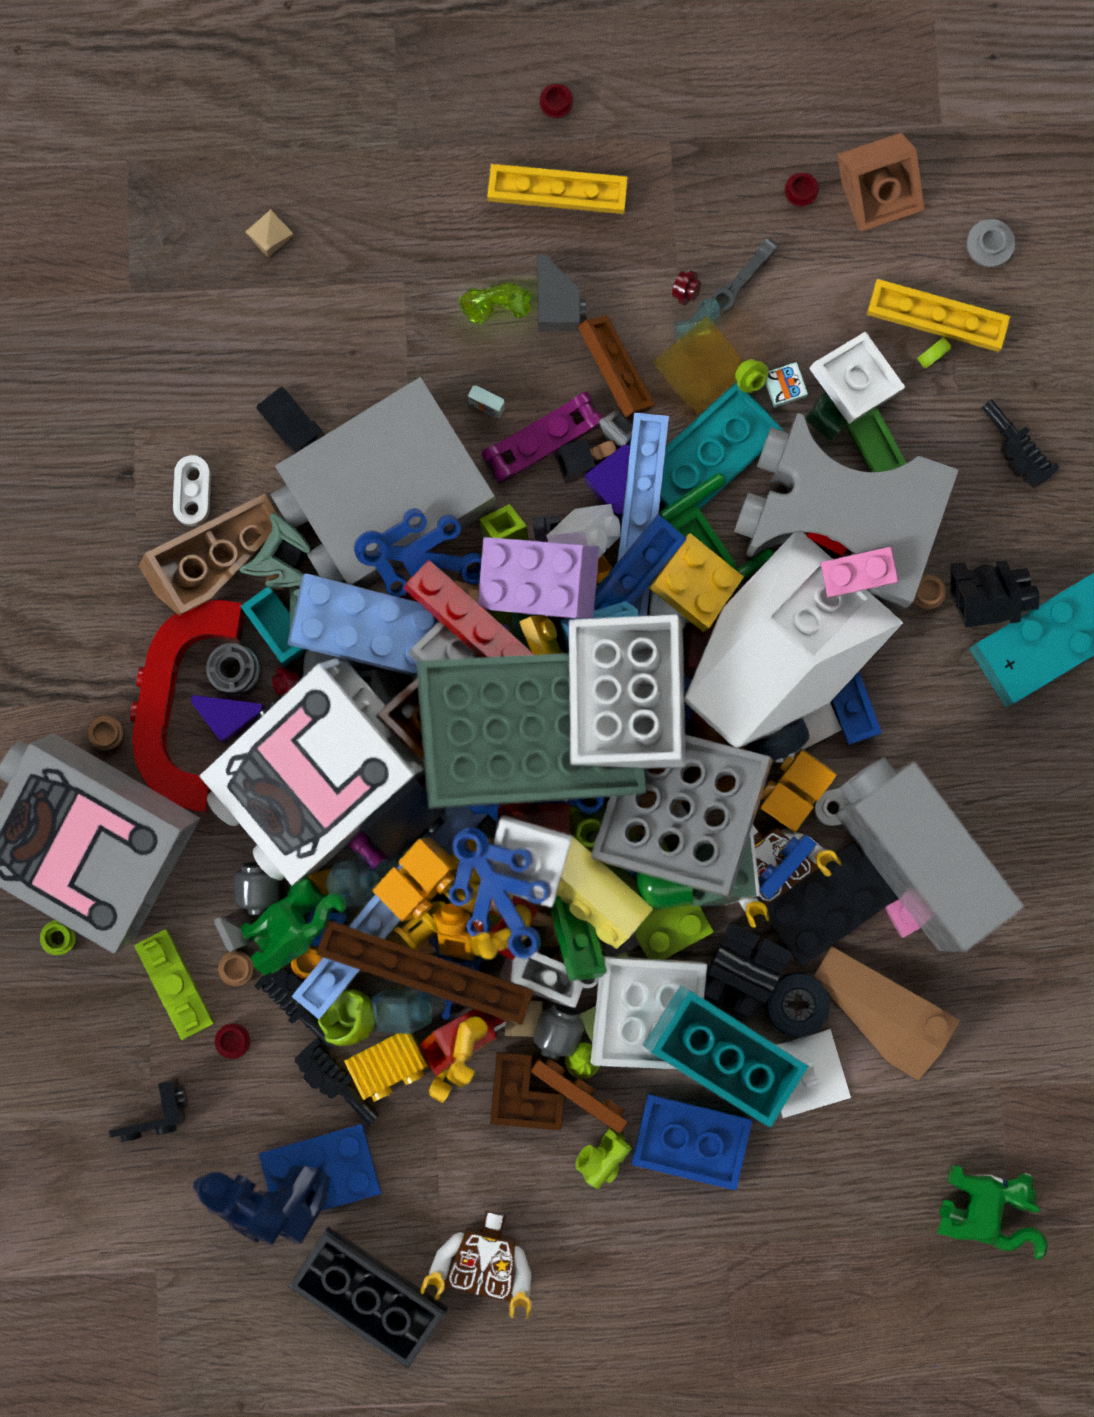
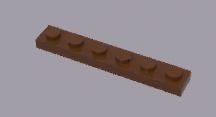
M328 920L316 953L317 956L521 1026L523 1025L534 990L330 920Z

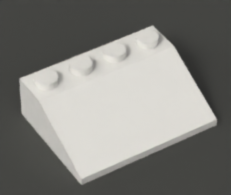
M660 615L569 620L571 764L636 768L686 767L683 628L679 616Z

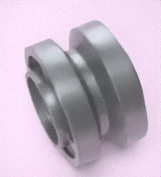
M223 644L217 647L207 660L206 672L208 679L214 687L223 692L234 695L245 694L258 684L261 677L262 669L258 656L252 650L239 644ZM238 660L240 672L236 677L230 678L228 667L231 662Z

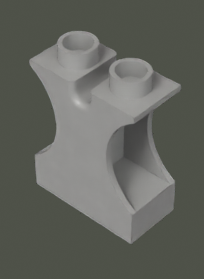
M797 413L788 433L771 427L757 467L773 472L771 482L785 487L788 494H779L770 490L767 497L763 498L749 492L747 493L734 532L751 538L744 557L752 559L766 548L784 544L794 532H803L805 535L807 532L830 537L852 552L851 555L892 547L899 583L868 589V591L885 607L903 612L914 601L959 470L917 456L909 463L893 470L883 472L857 471L837 463L819 448L809 432L804 415Z

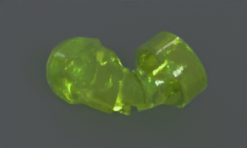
M508 282L490 285V289L483 288L479 290L470 288L459 298L458 303L461 311L470 321L481 325L493 315L494 304L512 311L516 318L525 317L531 310L528 302L531 300L532 295L528 290Z

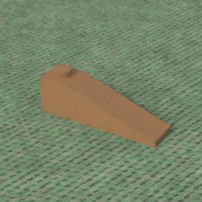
M263 494L146 552L139 564V568L155 595L181 616L210 601L266 542L272 531L270 515L276 513L267 496Z
M832 946L827 951L813 976L821 982L828 995L847 1014L861 1033L879 1051L886 1062L918 1081L943 1052L960 1022L959 1019Z

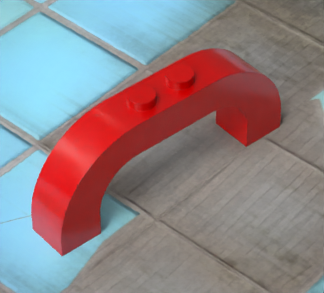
M210 600L181 616L177 613L173 614L155 634L148 649L145 667L140 666L137 674L136 685L141 688L139 700L133 702L130 712V721L134 722L132 747L136 765L143 779L153 791L192 811L210 814L211 807L208 804L207 796L212 790L201 779L200 775L186 773L179 769L171 760L167 750V733L179 667L184 654L197 642L210 638L241 642L246 613L240 607L243 604L238 602Z

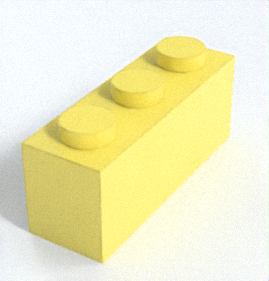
M572 837L556 896H560L565 904H569V909L575 917L580 920H587L593 925L597 936L603 942L611 944L617 949L634 933L653 908L602 862L593 860L591 858L592 853Z

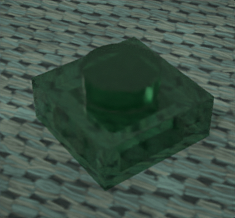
M826 391L818 397L805 417L807 422L830 440L839 434L847 421Z

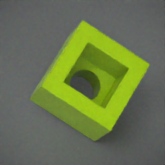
M510 504L479 519L483 537L529 541L527 526Z

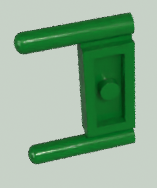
M716 473L658 514L684 537L691 533L744 576L740 582L742 583L755 574L775 551L771 548H766L739 568L736 567V563L699 508L695 506V504L726 483L725 476L722 473Z

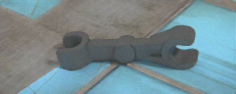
M766 238L758 247L752 259L745 267L739 270L738 275L732 282L713 293L711 304H714L719 296H725L729 299V303L722 309V313L729 312L733 308L740 289L751 280L753 274L760 266L774 255L777 243L771 238Z

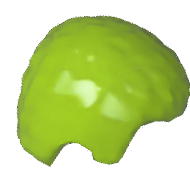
M345 989L321 1019H318V1023L328 1043L338 1046L354 1045L367 1038L374 1030L377 1013L373 1002L366 994L357 989Z

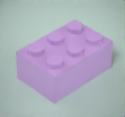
M483 537L478 604L485 610L593 619L599 547Z

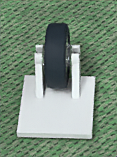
M829 703L827 706L745 745L747 751L769 756L776 763H781L788 756L793 757L801 748L806 749L841 731V727L831 703Z

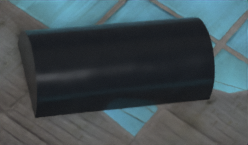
M329 1226L288 1286L406 1368L410 1367L448 1310L446 1305L438 1300H434L435 1298L425 1291L421 1294L418 1286Z

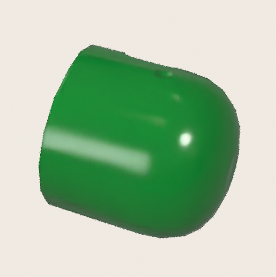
M637 872L639 895L653 909L661 910L693 904L691 887Z

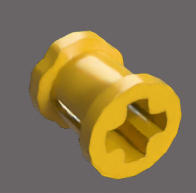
M427 912L419 920L416 918L411 919L403 927L397 926L393 931L406 947L418 951V946L432 933L437 934L438 929L434 919Z

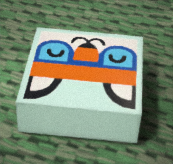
M797 362L769 371L766 386L774 408L807 397L808 393Z
M476 385L472 387L468 395L469 405L500 419L505 410L504 399Z

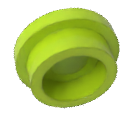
M755 359L746 360L736 370L735 379L737 380V386L744 393H751L761 389L767 381L769 369L761 361H756Z
M57 920L47 923L40 933L41 946L51 955H64L68 953L76 942V932ZM57 931H61L65 937L63 943L59 945L53 940V935Z

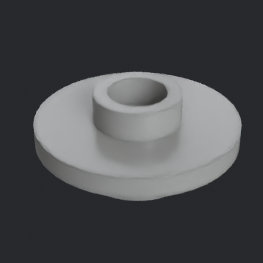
M986 219L978 222L970 230L966 240V247L970 257L977 264L984 267H997L1008 261L1013 254L1015 237L1012 230L1005 223L995 219Z

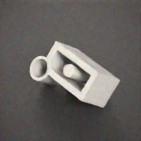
M537 952L525 959L515 957L513 961L506 957L499 975V979L534 990L533 994L556 1004L574 1008L582 988H592L599 982V978L584 979L582 982L580 980L569 981L565 964Z

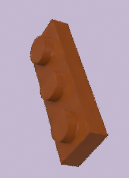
M608 315L587 319L580 324L578 328L584 338V342L590 349L600 368L601 375L607 381L616 399V403L624 416H633L634 412L644 413L654 407L655 404Z
M538 1058L531 1069V1073L620 1134L628 1122L622 1116L625 1110L609 1098L604 1103L592 1095L595 1091L592 1086L580 1078H577L574 1083L563 1075L566 1069L556 1061L548 1058L544 1062Z

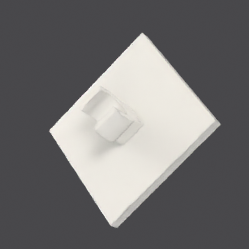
M830 1029L776 1045L809 1066L781 1110L783 1118L851 1098Z

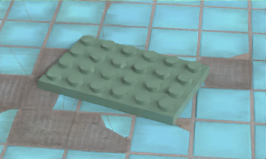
M569 653L425 660L417 662L429 809L631 796L646 793L644 768L571 764Z

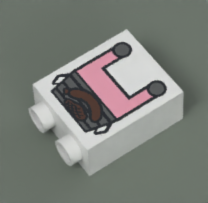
M335 658L316 665L200 775L201 779L212 790L207 796V801L213 812L228 825L237 826L240 824L257 844L253 849V856L261 869L276 880L286 878L291 885L317 872L362 831L360 826L413 777L419 780L426 773L425 766L376 717L377 713L385 707V704L346 659Z

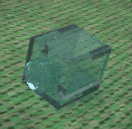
M391 987L372 997L377 1032L412 1034L432 1023V1009L428 993L410 987Z

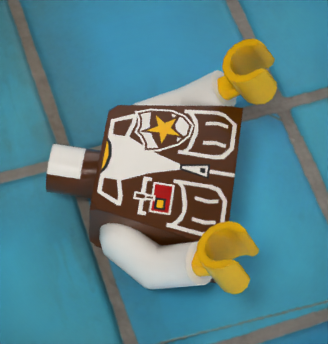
M753 822L758 877L770 863L776 867L785 857L780 851L793 836L799 840L804 834L793 832L789 828L782 830L775 828L764 836ZM817 843L771 899H766L760 894V896L739 901L743 910L746 911L749 925L753 928L756 927L753 917L757 914L764 915L766 920L769 921L770 918L766 906L818 868L815 864L818 865L825 876H831L832 874L825 865L830 861H835L841 866V861L837 855L831 850H825Z
M486 1210L481 1230L467 1227L464 1233L454 1234L437 1251L429 1275L421 1285V1294L424 1293L426 1286L430 1284L434 1285L438 1290L434 1300L440 1298L444 1287L510 1302L509 1315L511 1318L514 1315V1308L523 1306L527 1310L526 1319H528L531 1315V1301L529 1300L531 1270L524 1250L515 1245V1238L502 1235L506 1215Z

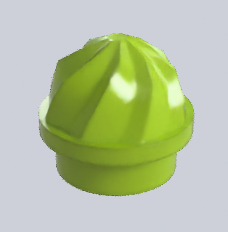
M579 1043L575 1053L572 1056L565 1057L567 1070L577 1078H589L600 1067L591 1063V1044Z

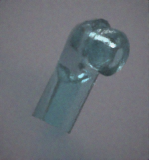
M713 298L704 299L693 319L676 321V337L679 339L708 334L719 318V303Z

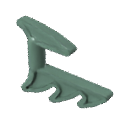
M272 513L270 515L272 531L258 555L253 561L243 565L240 568V572L254 576L279 574L277 578L266 582V586L274 588L301 585L304 574L277 558L274 554L283 539L305 553L311 551V546L290 523L278 514ZM300 588L294 590L295 596H298Z

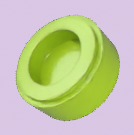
M943 337L916 359L923 368H927L951 349V345Z

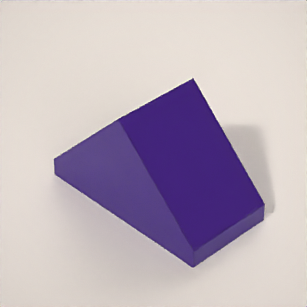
M622 445L584 477V483L601 504L612 505L614 515L619 520H622L630 445Z
M196 695L191 697V703L224 744H227L256 722L255 717L265 708L263 704Z

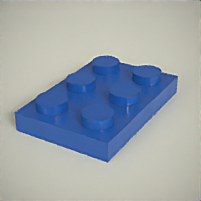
M647 1093L631 1165L737 1190L752 1119Z
M363 1123L259 1153L268 1191L278 1190L292 1166L318 1168L327 1173L330 1177L327 1201L322 1211L382 1193Z

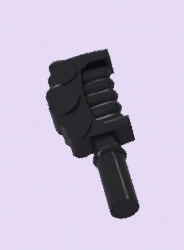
M993 399L981 407L1000 430V433L1008 440L1001 446V451L1004 453L1005 459L1009 461V469L1013 471L1016 477L1023 476L1025 483H1029L1030 487L1036 488L1058 470L1059 465L1055 463L1051 467V462L1046 460V456L1041 454L1039 448H1036L1035 442L1031 441L1030 436L1026 435L1030 430L1025 427L1018 431L1013 422L1007 418Z
M283 967L273 974L270 972L266 976L263 975L254 987L257 990L262 988L263 992L268 993L269 998L274 999L275 1004L280 1005L281 1010H286V1015L290 1017L288 1021L291 1024L300 1019L306 1025V1028H309L331 1049L334 1045L325 1040V1034L318 1023V1018L292 997L304 980L295 973L290 974L289 969Z
M318 1038L315 1039L295 1058V1063L299 1065L300 1072H305L304 1080L313 1089L319 1088L320 1093L326 1094L328 1098L333 1099L340 1094L346 1100L345 1102L349 1103L370 1125L379 1114L365 1099L363 1100L362 1096L358 1093L359 1091L355 1090L350 1084L353 1080L351 1074H348L346 1070H341L342 1067L340 1064H336L335 1058H330L329 1052H324V1047L320 1045L322 1042Z

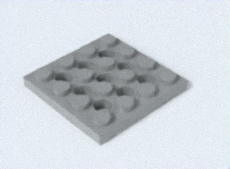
M685 735L686 767H667L663 773L657 775L650 773L649 768H644L646 791H653L657 795L656 803L652 807L644 809L639 806L641 795L610 797L591 858L599 862L730 898L773 760L769 756ZM691 766L700 767L702 774L697 782L692 784L684 782L683 774L687 768ZM725 775H732L736 779V785L733 790L727 793L718 791L717 783L719 779ZM680 800L689 801L691 809L688 815L682 818L673 816L672 809L676 802ZM714 809H721L725 812V820L718 827H710L706 822L707 815ZM635 825H643L646 829L644 839L638 843L630 842L628 839L629 830ZM670 834L678 835L680 838L679 847L673 852L663 851V839ZM705 843L713 845L714 855L710 860L701 862L696 859V850L700 845Z

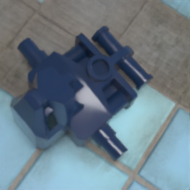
M292 1166L277 1191L264 1192L259 1190L254 1192L256 1184L240 1174H237L236 1178L232 1179L221 1172H210L203 1177L197 1178L194 1181L193 1189L197 1193L199 1201L207 1208V1212L228 1222L231 1228L251 1241L258 1243L261 1240L273 1246L278 1236L281 1235L292 1243L302 1244L326 1204L330 1177L318 1168Z

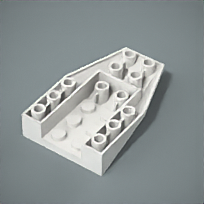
M794 532L721 610L684 698L685 703L732 746L738 749L827 706L903 624L897 616L868 590L828 598L820 562L833 559L811 539L806 537L803 532Z

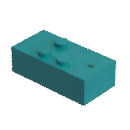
M1094 573L1039 605V610L1029 611L1021 616V622L1009 623L969 648L1005 708L1094 656Z
M682 985L679 986L642 1045L655 1056L770 1128L809 1067Z

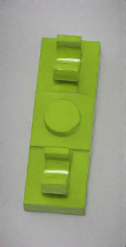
M164 929L134 945L181 1040L215 1024L168 929Z

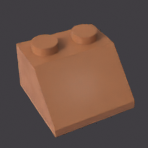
M902 132L837 154L842 186L860 232L925 210L917 151Z

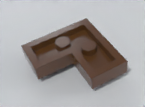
M496 1052L490 1124L561 1131L564 1095L561 1093L529 1090L532 1055Z

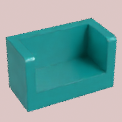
M270 586L240 606L286 668L304 655L307 649L287 645L290 635V613Z

